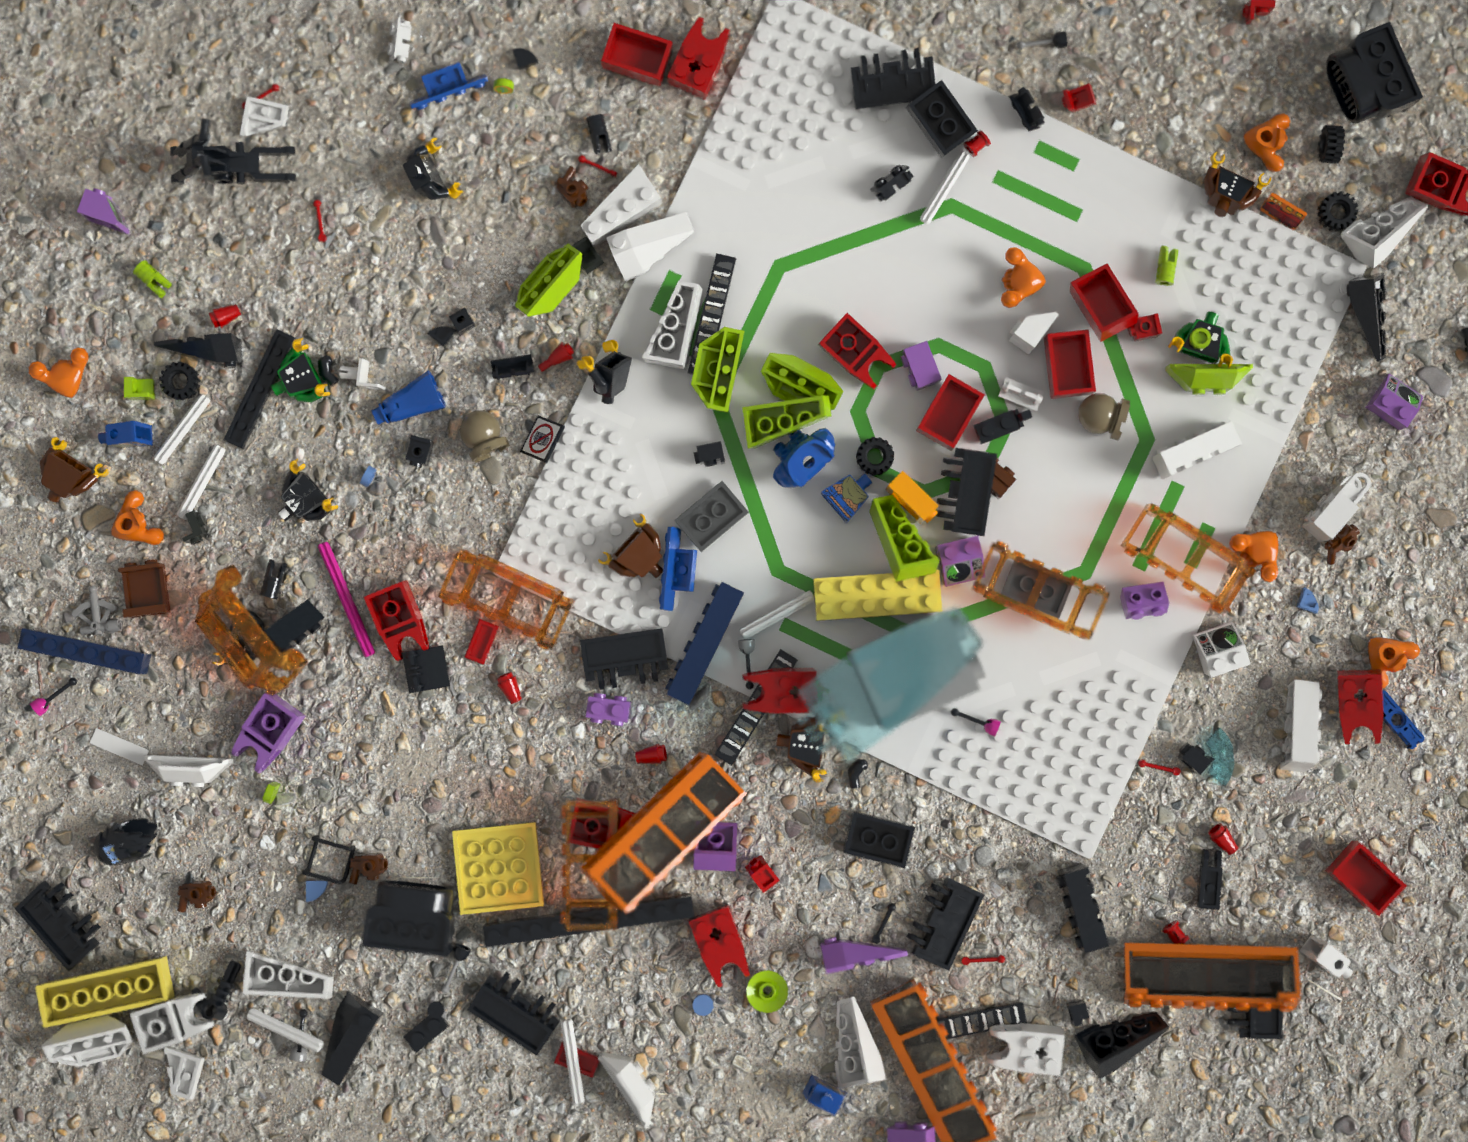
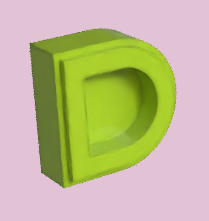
M273 781L267 784L262 798L263 802L271 804L274 801L280 783Z

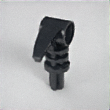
M230 961L223 978L218 977L216 980L219 986L214 987L216 993H211L209 999L203 998L195 1004L204 1019L220 1021L226 1017L228 1009L225 1002H229L227 996H232L230 990L237 987L234 981L240 971V963ZM195 987L192 989V994L201 993V991ZM214 1006H215L216 1011H215V1014L213 1015L212 1010H213V1008H214Z

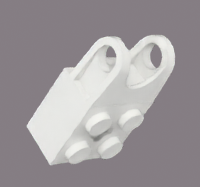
M1356 473L1353 476L1342 479L1328 496L1324 495L1317 502L1319 505L1315 511L1311 510L1304 517L1305 523L1302 527L1320 542L1332 540L1359 509L1356 504L1371 486L1370 478L1364 473ZM1357 477H1362L1365 480V487L1361 489L1362 484Z
M195 993L178 996L131 1013L130 1016L142 1053L146 1054L180 1043L214 1026L213 1020L202 1021L194 1014L195 1004L206 998L205 994Z
M1020 1023L990 1027V1035L1005 1040L1007 1046L1001 1052L988 1054L986 1058L987 1063L1017 1072L1060 1076L1065 1034L1061 1026Z

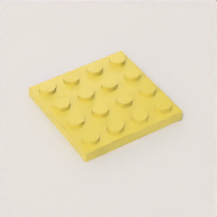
M536 822L452 831L460 915L544 906Z

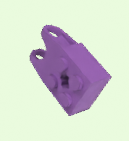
M264 693L241 727L242 730L233 746L232 755L235 757L239 756L250 746L255 748L258 753V760L254 771L257 773L263 772L283 751L306 715L275 693Z

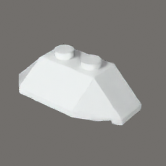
M144 755V760L164 782H171V786H183L184 782L191 783L192 787H204V783L212 782L233 763V758Z
M109 1015L64 1026L42 1044V1049L50 1063L59 1062L64 1065L79 1067L120 1057L132 1043L133 1039L124 1023Z
M602 1052L599 1054V1061L645 1129L648 1128L655 1097V1085L650 1079L646 1080L642 1074L644 1069L638 1061L634 1062L630 1057Z

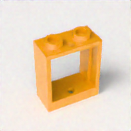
M904 471L885 489L890 495L893 494L898 503L920 524L924 521L928 523L938 513L935 509L939 505Z

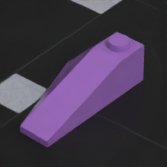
M836 937L826 938L823 943H820L826 974L853 969L856 963L865 966L870 965L878 958L879 961H887L908 956L905 948L842 939L837 940Z

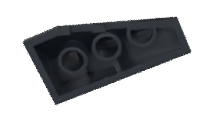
M1384 273L1354 278L1347 284V296L1350 297V302L1376 361H1382L1386 358V331L1382 329L1386 319V312L1382 309V303L1386 300Z
M232 333L204 335V339L187 337V342H183L181 339L154 342V346L160 350L222 365L224 368H236V365L243 364L241 339Z
M349 991L336 1010L321 1074L338 1086L343 1081L384 1014Z
M1157 1012L1134 1016L1131 1020L1119 1022V1020L1112 1021V1024L1092 1025L1075 1034V1039L1087 1065L1100 1080L1118 1070L1169 1029V1025Z

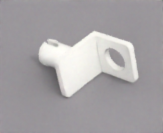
M359 358L358 367H340V371L345 372H339L341 379L357 380L356 386L363 389L385 390V387L380 384L367 383L369 361Z

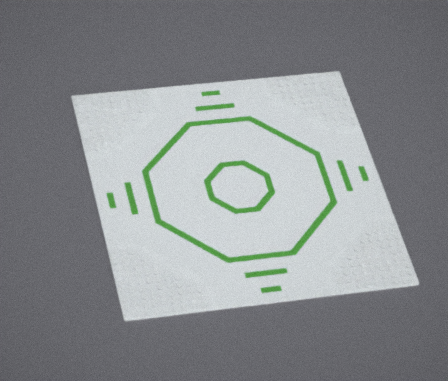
M770 0L665 216L667 218L687 212L694 232L678 246L670 249L660 261L657 260L649 267L650 269L646 273L635 278L605 342L609 340L617 341L618 353L620 352L632 358L626 387L614 396L613 404H604L601 401L602 395L593 391L594 382L588 375L564 424L565 428L548 462L545 464L498 560L494 574L617 634L663 628L667 658L676 662L679 659H684L686 652L683 650L688 640L693 641L696 634L692 632L697 622L702 623L705 617L702 612L706 603L711 604L714 598L711 593L715 585L720 586L721 582H724L744 592V595L704 675L750 697L759 683L753 682L754 687L749 690L746 688L747 681L742 678V675L747 673L746 656L740 651L738 646V640L744 639L740 633V628L807 591H811L814 595V578L892 573L869 513L873 498L890 495L885 489L904 471L936 503L937 498L957 500L948 498L950 480L960 481V478L942 476L941 470L961 472L962 466L946 464L943 462V457L963 459L954 457L955 448L997 453L998 464L1003 468L1005 466L1010 468L1015 473L1013 477L1016 478V481L1000 499L991 494L985 536L943 530L944 520L954 522V519L934 516L928 523L924 521L920 524L903 508L907 514V519L912 525L916 526L918 529L917 533L923 541L925 540L928 543L933 555L937 556L935 549L937 545L974 536L979 537L984 558L985 578L945 587L939 564L937 570L940 573L942 611L946 610L949 617L957 614L960 616L968 634V638L960 641L966 656L976 654L984 669L986 677L977 681L981 690L887 731L880 730L846 653L937 613L816 621L815 602L748 638L755 639V649L750 653L751 672L767 670L779 650L782 649L798 659L793 668H814L817 671L816 713L785 714L799 721L809 716L823 720L830 718L832 722L826 725L828 728H832V730L826 734L1081 856L1091 859L1194 640L1193 634L1198 632L1235 552L1230 548L1229 541L1232 536L1243 534L1348 309L1350 297L1347 296V284L1354 278L1362 277L1366 270V265L1249 209L1237 210L1234 215L1227 213L1225 217H1218L1214 212L1216 208L1207 202L1208 195L1204 188L1044 113L1042 114L1045 117L1043 119L1045 123L1040 126L1041 128L1029 132L1023 126L1022 119L1012 107L1008 96L933 62L935 83H938L940 80L945 83L977 130L983 131L991 142L990 146H985L975 157H972L965 149L963 143H961L941 158L907 111L906 107L911 102L855 109L850 68L860 66L862 76L860 56H866L868 75L875 74L873 54L878 53L880 71L883 73L882 63L901 61V70H903L901 50L907 51L908 68L914 69L915 61L912 51L803 0ZM920 56V59H921V67H924V63H923V58H924V57H922V56ZM976 132L975 134H973L971 137H969L967 140H965L964 142L970 141L974 136L977 135V132ZM961 151L967 153L970 156L969 160L932 221L928 225L923 223L920 217ZM897 165L909 166L908 170L913 175L911 182L900 190L894 184L893 187L896 193L886 201L880 202L876 197L878 193L870 190L875 186L874 182L881 177H887L891 174L890 170ZM1162 245L1169 247L1168 253H1170L1171 249L1179 250L1174 274V285L1162 286L1155 283L1159 252ZM1016 247L1022 250L1028 261L1042 272L1046 283L1039 291L1024 298L1016 307L1007 308L1001 302L1002 294L1008 290L1004 287L1002 277H1004L1008 269L1014 268V265L1007 262L1005 253L1009 248ZM716 253L736 258L720 329L729 327L744 331L728 413L708 409L691 386L693 375L688 374ZM1108 263L1138 311V318L1158 313L1162 334L1155 338L1134 342L1127 328L1100 342L1072 297L1070 283ZM678 281L696 283L702 288L686 369L647 363L642 359L653 334H655L659 321L665 313L667 304ZM1051 312L1059 314L1029 355L1009 341L1012 336L1009 332L1019 319L1023 321L1026 316ZM1207 312H1214L1219 315L1216 325L1223 327L1224 334L1227 335L1230 355L1233 358L1232 364H1253V368L1225 395H1213V392H1205L1204 395H1193L1192 392H1186L1165 371V367L1169 364H1211L1176 352L1178 348L1174 345L1171 348L1168 347L1180 328L1189 322L1194 323L1196 319L1204 321ZM846 313L851 315L875 337L896 363L895 368H891L881 361H874L870 364L868 372L873 382L877 385L875 390L848 373L818 345ZM1145 323L1142 324V328L1144 330H1148L1147 324ZM1089 329L1096 392L1094 393H1105L1113 397L1116 403H1120L1122 398L1130 400L1126 423H1121L1120 431L1122 434L1118 441L1110 439L1109 431L1103 434H1093L1084 429L1080 423L1078 416L1079 406L1090 395L1057 399L1050 398L1044 337L1047 334ZM843 338V346L851 348L853 346L851 344L852 339L848 338L846 340ZM927 341L942 380L937 384L917 391L915 386L912 387L909 382L908 375H910L908 367L904 368L900 356H903L902 352L904 349ZM602 347L593 367L595 368L597 362L612 352L606 353ZM769 353L794 355L830 374L844 391L836 408L831 410L832 417L800 429L803 433L811 436L816 430L826 428L833 435L835 441L833 459L802 487L785 488L780 486L773 478L774 470L782 462L773 451V448L779 442L787 444L790 441L788 435L757 448L748 449L742 407L784 401L772 394L765 377L761 373ZM948 374L985 394L952 451L916 431ZM1005 377L1044 392L1043 400L1039 404L1037 411L1030 409L1033 417L1023 421L1024 427L985 444H980L973 425L1010 410L1018 409L1019 413L1029 410V408L998 397ZM1223 420L1225 424L1232 421L1242 442L1241 445L1165 479H1161L1152 459L1153 456L1157 455L1156 450L1165 446L1172 448L1176 446V441L1185 437L1187 440L1195 437L1194 433L1203 429L1206 432L1213 430L1212 425ZM881 437L883 440H887L889 445L893 447L894 461L892 466L881 475L872 476V474H866L872 481V484L864 490L869 497L849 522L845 523L821 495V492L848 475H851L855 480L859 479L865 473L857 464L856 454L859 446L866 439ZM721 441L725 464L721 465V461H716L717 465L705 467L704 464H696L693 453L697 452L696 446ZM874 448L868 452L867 458L870 463L879 464L883 460V453L879 449ZM812 456L805 457L803 460V465L806 461L812 458ZM723 481L749 513L704 551L700 552L674 520L718 483ZM938 504L939 506L935 509L936 511L943 510L955 513L956 507ZM639 514L645 516L646 524L649 523L659 535L662 558L657 563L663 569V555L666 549L665 535L668 527L681 529L679 549L697 550L694 591H675L673 611L660 610L659 597L662 590V574L657 578H654L649 572L643 578L639 575L634 578L620 576L610 569L608 565L601 564L598 561L600 559L605 562L607 555L602 552H607L612 556L638 528L635 526L633 519L637 523H641L643 519ZM1015 557L1074 580L1059 619L1000 596ZM1164 582L1169 600L1167 613L1157 617L1153 615L1144 616L1137 620L1125 618L1120 599L1122 588ZM793 686V690L790 689L792 694L798 691L795 686ZM957 708L959 712L984 722L988 719L1001 721L996 736L994 737L986 733L984 726L960 716H952L951 710Z

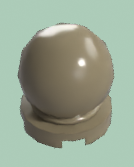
M1094 393L1081 402L1078 413L1079 421L1087 431L1093 434H1103L1109 431L1110 439L1118 441L1122 434L1120 431L1121 423H1126L1130 400L1122 398L1120 403H1116L1113 397L1105 393Z
M475 410L465 415L459 431L465 445L473 449L469 454L472 462L478 463L491 458L490 453L498 449L501 453L510 446L506 437H500V425L493 414L485 410Z

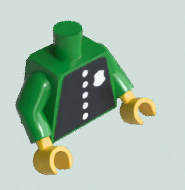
M1207 312L1204 321L1196 319L1194 323L1189 322L1176 332L1168 345L1169 348L1172 345L1178 348L1176 352L1211 364H1216L1219 361L1218 367H1221L1222 363H1226L1228 369H1230L1233 361L1230 355L1227 335L1224 334L1223 327L1216 325L1219 315L1214 312ZM1196 328H1205L1211 334L1210 344L1201 350L1193 348L1189 342V336Z
M299 338L293 341V347L287 353L280 364V369L277 371L281 381L271 385L276 396L287 392L289 397L296 399L298 402L313 403L323 396H329L330 392H324L328 384L322 383L309 355L302 352L308 349L309 346L308 344L302 346L301 341L303 338Z

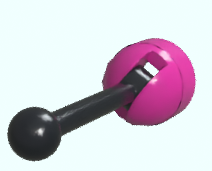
M74 677L70 678L67 684L47 699L37 698L30 703V706L39 716H42L48 710L49 702L68 687L76 685L77 679Z
M957 708L951 710L952 716H960L984 726L986 733L994 737L996 736L1001 721L988 719L984 722L959 712Z

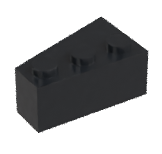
M307 599L264 630L251 651L269 669L296 645L303 643L310 633L312 635L315 634L322 627L320 623L324 616Z

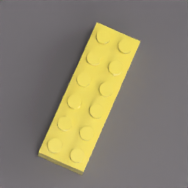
M936 570L934 574L897 582L893 573L813 579L816 621L942 612L939 570Z
M167 956L44 982L35 986L43 1028L165 1002L175 997Z

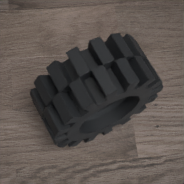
M1323 126L1319 137L1320 142H1318V158L1320 163L1338 164L1341 161L1342 151H1344L1343 145L1345 144V130L1343 126Z
M1343 191L1329 194L1321 201V205L1318 206L1317 210L1319 212L1317 217H1321L1319 222H1323V227H1329L1330 231L1346 229L1356 220V215L1359 210H1356L1358 203L1354 204L1353 202L1355 198L1352 197L1350 199V194L1346 193L1344 195ZM1339 204L1343 206L1345 210L1343 218L1336 219L1331 215L1332 205Z
M172 362L171 366H165V371H161L163 375L159 377L161 381L160 387L163 388L162 391L167 396L175 400L184 401L186 398L191 399L192 394H197L196 389L200 388L198 382L201 381L198 378V372L192 366L183 362ZM180 373L185 374L187 377L186 386L181 389L175 388L173 386L174 376Z
M881 437L866 439L861 443L856 454L857 464H859L860 469L865 471L866 474H872V476L881 475L888 471L894 461L892 445H889L888 441L883 440ZM876 448L883 453L881 463L872 464L869 462L867 454L871 449Z

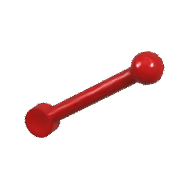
M273 84L269 90L256 98L262 99L273 91H279V85ZM243 102V103H242V108H243L244 110H245V104H246V102Z
M584 155L578 157L580 163L585 162L609 173L613 177H616L618 174L614 170L607 169L586 159Z
M314 200L313 206L316 207L320 233L318 240L325 242L327 237L323 232L320 212L321 201Z
M1143 759L1138 761L1139 767L1146 766L1172 772L1175 776L1181 773L1178 767H1164L1147 763Z
M1003 955L990 958H968L964 956L961 959L963 965L974 962H1005Z

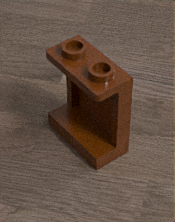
M157 560L144 561L145 565H137L136 562L125 563L123 568H118V573L122 574L126 609H122L123 618L171 613L165 564L158 563Z

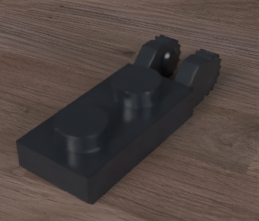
M1203 849L1201 857L1202 866H1200L1197 908L1219 910L1223 868H1221L1222 851L1216 850L1214 854L1215 867L1208 866L1209 850Z

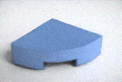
M1305 587L1302 588L1296 607L1318 614L1319 605L1312 591Z
M307 880L306 902L319 898L326 890L328 881Z

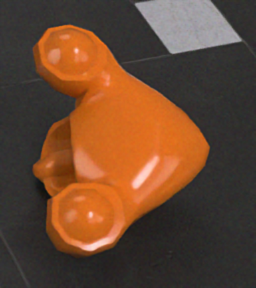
M1284 113L1277 114L1270 120L1253 127L1243 136L1247 147L1272 172L1281 171L1284 167V160L1275 154V151L1281 149L1288 140L1285 129L1289 128L1290 118Z
M1016 247L1009 248L1005 253L1007 262L1014 265V268L1008 269L1004 277H1002L1004 287L1008 290L1002 294L1001 302L1007 308L1016 307L1024 298L1039 291L1046 283L1042 272L1028 261L1022 250Z
M77 347L71 352V360L60 359L51 367V370H48L45 364L40 361L32 362L29 366V374L33 379L47 384L60 395L73 398L80 387L83 372L88 362V353L84 348Z
M138 490L130 491L125 496L123 505L113 523L111 535L122 540L145 542L152 546L159 545L164 540V533L160 528L146 529L145 516L138 510V507L144 501L143 494Z
M1262 531L1252 534H1236L1231 537L1229 541L1230 548L1235 552H1241L1240 557L1243 565H1248L1249 567L1261 565L1260 575L1265 582H1272L1277 578L1279 543L1276 533Z
M1376 637L1371 638L1368 644L1371 670L1381 669L1382 689L1386 688L1389 684L1386 671L1397 672L1405 669L1407 659L1414 660L1420 653L1419 646L1411 641L1404 642Z

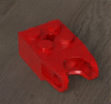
M699 17L685 37L667 79L669 85L706 100L722 64L730 29L725 28L716 39H707L702 35L704 18ZM692 68H698V70L691 72Z
M1428 152L1419 157L1404 194L1438 209L1468 216V202L1466 200L1468 170L1464 166Z
M848 313L841 318L818 344L848 373L874 390L877 385L869 375L868 369L870 364L874 361H881L891 368L896 366L894 360L878 340ZM843 338H845L846 340L848 338H851V344L853 346L851 348L849 346L845 348L843 346Z
M407 580L364 596L378 634L382 637L396 661L403 659L401 643L406 636L415 639L422 650L429 649V641L423 618ZM392 603L396 605V611H391L390 606H392Z
M771 668L748 672L742 675L743 680L761 685L760 696L755 700L744 702L742 704L743 709L767 713H816L817 671L814 668ZM793 686L798 689L795 694L790 692V689L793 690Z
M1381 669L1337 671L1339 716L1345 745H1350L1353 730L1360 726L1369 728L1373 733L1375 744H1380L1384 716ZM1360 689L1365 693L1362 696L1355 695Z
M576 798L567 843L600 849L636 813L618 806ZM591 820H594L595 823H598V825H594L593 828H589V824H587V822H591ZM634 843L630 847V851H640V845Z
M728 904L689 919V924L702 959L718 988L723 986L720 971L725 964L734 963L739 966L745 977L750 976L743 942ZM713 928L722 931L719 933V937L711 935Z

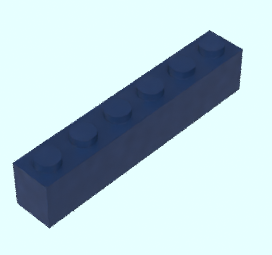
M721 582L720 586L715 585L711 593L714 598L711 604L706 603L702 612L705 617L702 623L697 622L692 632L696 635L693 641L688 640L683 650L686 652L683 660H678L674 669L677 671L674 679H669L665 687L668 690L667 695L687 705H690L744 595V592L724 582Z
M22 628L17 649L136 674H147L151 654L27 628Z

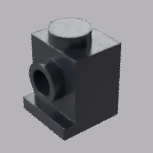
M411 435L405 459L410 461L409 465L414 467L428 466L434 442ZM417 448L421 449L420 455H415L414 453Z
M721 441L696 446L697 452H693L696 464H704L705 467L717 465L716 461H721V465L725 464Z
M1188 742L1179 750L1178 758L1198 775H1201L1214 760L1211 756L1205 757L1206 752L1198 745L1194 747Z

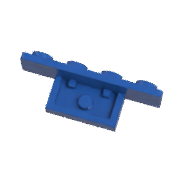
M460 62L421 75L428 95L411 101L410 107L411 109L421 110L428 106L427 103L432 101L440 103L447 100L446 96L451 94L455 96L464 94L467 88L474 87V89L483 87L486 85L485 82L488 81L487 75L484 74L467 81Z
M675 527L667 528L665 535L666 549L663 555L664 569L661 576L662 590L659 604L660 610L673 611L675 591H694L697 550L679 549L681 529Z

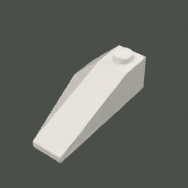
M1413 197L1406 198L1389 206V210L1380 214L1375 212L1371 214V218L1364 221L1359 219L1353 222L1341 233V237L1356 260L1375 268L1391 253L1425 212L1428 205Z
M687 212L625 229L606 238L624 280L628 281L646 273L650 266L657 260L660 261L665 257L664 255L670 249L678 246L694 232Z
M855 997L837 1001L836 1027L839 1029V1040L836 1041L835 1047L838 1048V1060L835 1061V1071L839 1089L886 1080L882 1058Z

